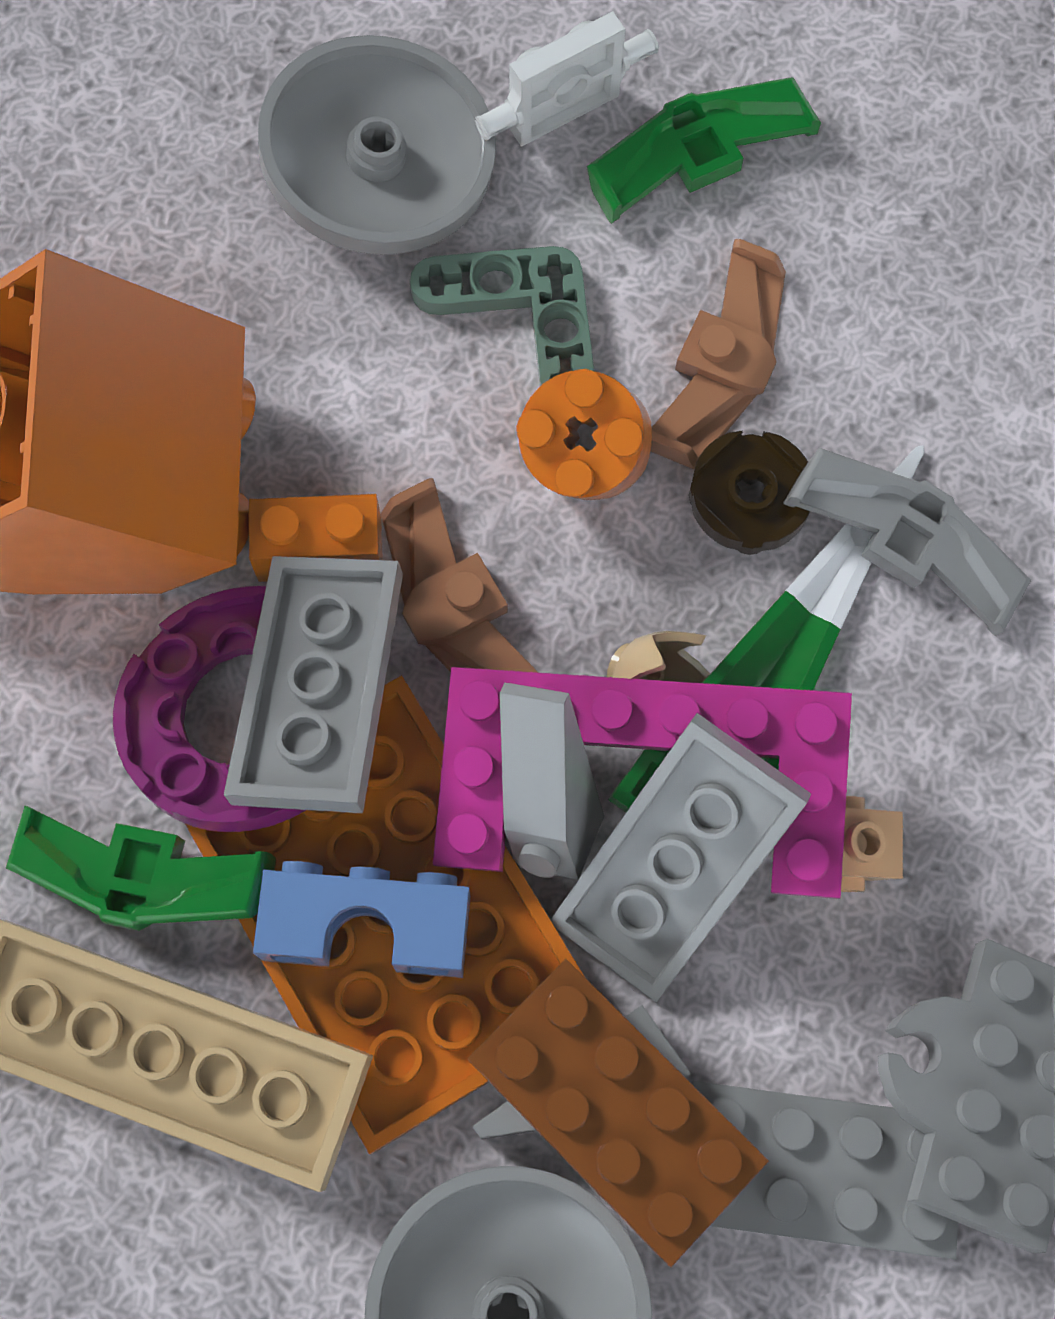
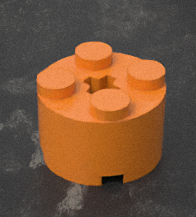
M589 369L564 372L543 383L529 398L516 426L520 451L531 474L551 491L575 499L600 500L612 498L623 493L641 477L650 457L652 445L651 420L642 402L634 393L614 378ZM583 424L591 428L598 425V428L592 434L597 444L591 450L580 445L575 446V443L580 439L577 430Z

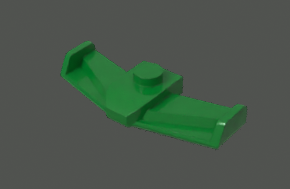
M793 77L701 94L691 92L665 103L659 113L587 166L591 190L608 221L612 224L620 218L622 213L677 172L689 193L741 171L744 158L737 146L801 134L806 136L817 135L821 122Z
M25 805L6 869L98 915L101 922L107 925L140 931L155 923L253 918L258 914L263 870L275 871L276 858L271 853L264 851L244 855L181 858L185 840L178 835L118 823L115 825L110 846L108 847Z

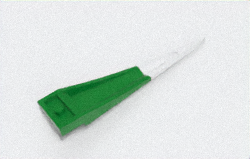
M923 445L912 450L892 473L912 479L924 454ZM845 524L702 683L814 690L872 563L862 557L861 554L872 537L873 532ZM642 749L608 800L624 812H627L669 751ZM762 758L778 770L779 759Z

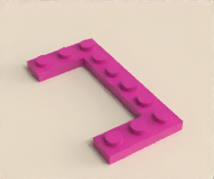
M451 667L433 857L434 866L503 872L506 834L504 831L500 691L504 683H511L569 693L584 745L670 751L696 713H698L760 758L779 759L778 770L810 792L811 796L808 803L773 848L771 894L841 898L852 693Z

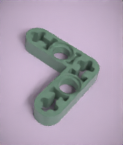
M548 246L440 255L423 259L412 270L410 289L413 301L420 310L428 314L449 315L531 308L540 386L547 380L560 374L559 358L571 357V371L578 369L594 371L582 266L579 258L572 251L564 247ZM550 266H559L561 274L565 275L562 280L563 300L552 301L551 281L549 277H545ZM502 271L510 276L513 284L505 292L494 294L485 291L480 286L479 281L488 272ZM462 272H470L471 294L463 295ZM442 276V281L446 284L443 290L444 295L432 296L430 287H427L431 282L430 277ZM567 319L577 327L578 333L572 340L561 343L549 339L544 329L552 320Z

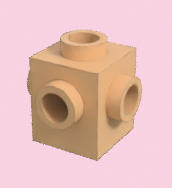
M846 796L841 892H865V881L903 879V812L865 809V798Z

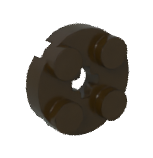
M736 431L717 438L701 453L695 465L688 496L697 523L711 539L726 548L735 549L743 554L753 555L761 551L781 547L793 539L804 526L810 511L797 506L790 507L783 503L808 461L793 443L778 434L763 431L762 436L755 434L742 435L743 431ZM743 480L745 483L752 485L760 481L765 486L761 494L764 501L760 503L753 501L745 502L739 497L741 490L737 483Z

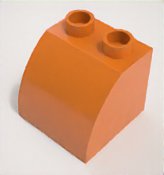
M44 249L0 278V592L32 595L162 594L237 565V556L242 551L249 536V501L244 494L239 492L241 439L245 436L251 425L256 405L254 387L248 379L243 378L244 326L47 249Z

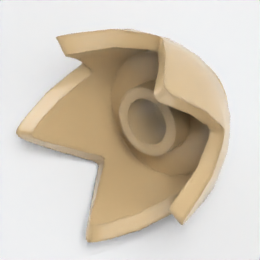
M660 631L636 638L631 643L622 645L614 653L608 666L607 677L702 683L710 673L684 648L702 645L706 635L678 631Z

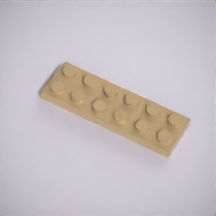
M0 919V1070L314 1191L322 1192L326 1190L373 1058L372 1054L8 920Z

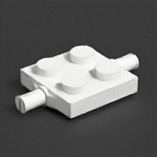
M612 11L595 21L588 20L579 23L567 35L543 47L528 49L516 61L509 64V95L505 99L504 104L481 116L475 117L479 133L487 141L491 137L510 128V131L522 147L619 97L620 83L626 71L630 69V66L652 54L658 53L659 46L655 35L651 30L646 29L643 33L624 42L625 27Z

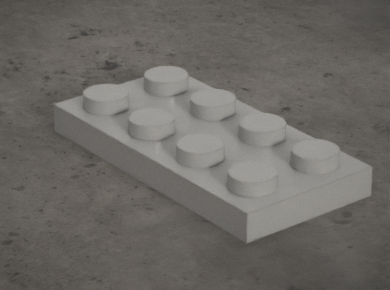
M272 557L224 790V796L231 805L363 813L403 577L398 561Z
M696 713L551 918L552 924L556 930L657 1002L808 803L811 793Z
M698 1081L691 1082L769 1160L710 1226L956 1259L958 1222L907 1202L924 1133L904 1121L893 1107Z

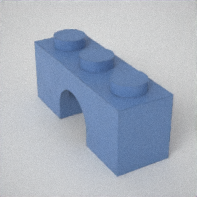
M285 861L282 865V871L263 870L253 953L262 961L329 967L332 941L338 929L352 918L372 916L383 920L393 930L392 966L396 972L463 978L471 897L469 887L457 886L456 876L444 873L423 872L417 874L416 882L390 880V871L373 867H351L349 877L322 875V865L302 861Z

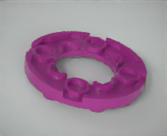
M245 586L215 592L201 597L169 615L159 624L162 631L149 643L142 654L138 657L133 653L119 681L113 707V732L118 755L125 770L142 793L156 807L172 818L193 827L219 832L250 831L276 825L306 811L300 809L231 805L224 796L230 764L218 763L203 757L189 743L184 726L187 700L198 681L222 662L241 655L253 654L266 586Z

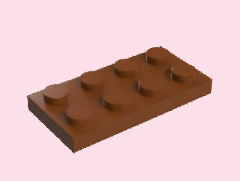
M567 959L467 1058L483 1077L670 1268L769 1162Z

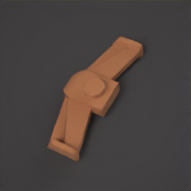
M742 239L734 240L721 317L703 310L699 311L677 358L675 367L676 371L691 376L693 379L652 426L651 452L695 469L696 462L704 449L714 440L725 435L757 395L763 394L776 365L774 345L786 274L783 264L776 253Z
M426 479L390 498L381 512V518L392 560L399 562L403 572L400 589L404 603L402 614L417 643L425 645L450 672L451 667L538 673L490 623L494 619L508 613V604L479 554L476 553L456 563L434 479Z

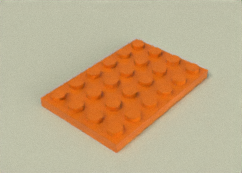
M402 675L384 685L363 813L306 810L276 825L242 832L211 831L185 824L203 857L255 854L257 851H264L275 856V871H282V865L285 861H302L322 865V875L349 877L351 867H373L390 871V880L416 882L418 873L434 872L456 876L457 886L469 887L471 898L463 978L396 972L392 966L393 930L383 920L372 916L352 918L338 929L332 941L329 967L262 961L299 1028L373 1055L350 1120L370 1155L489 1083L467 1058L565 959L583 975L506 846L503 872L446 868L433 865L444 744ZM257 915L253 918L238 919L254 947Z

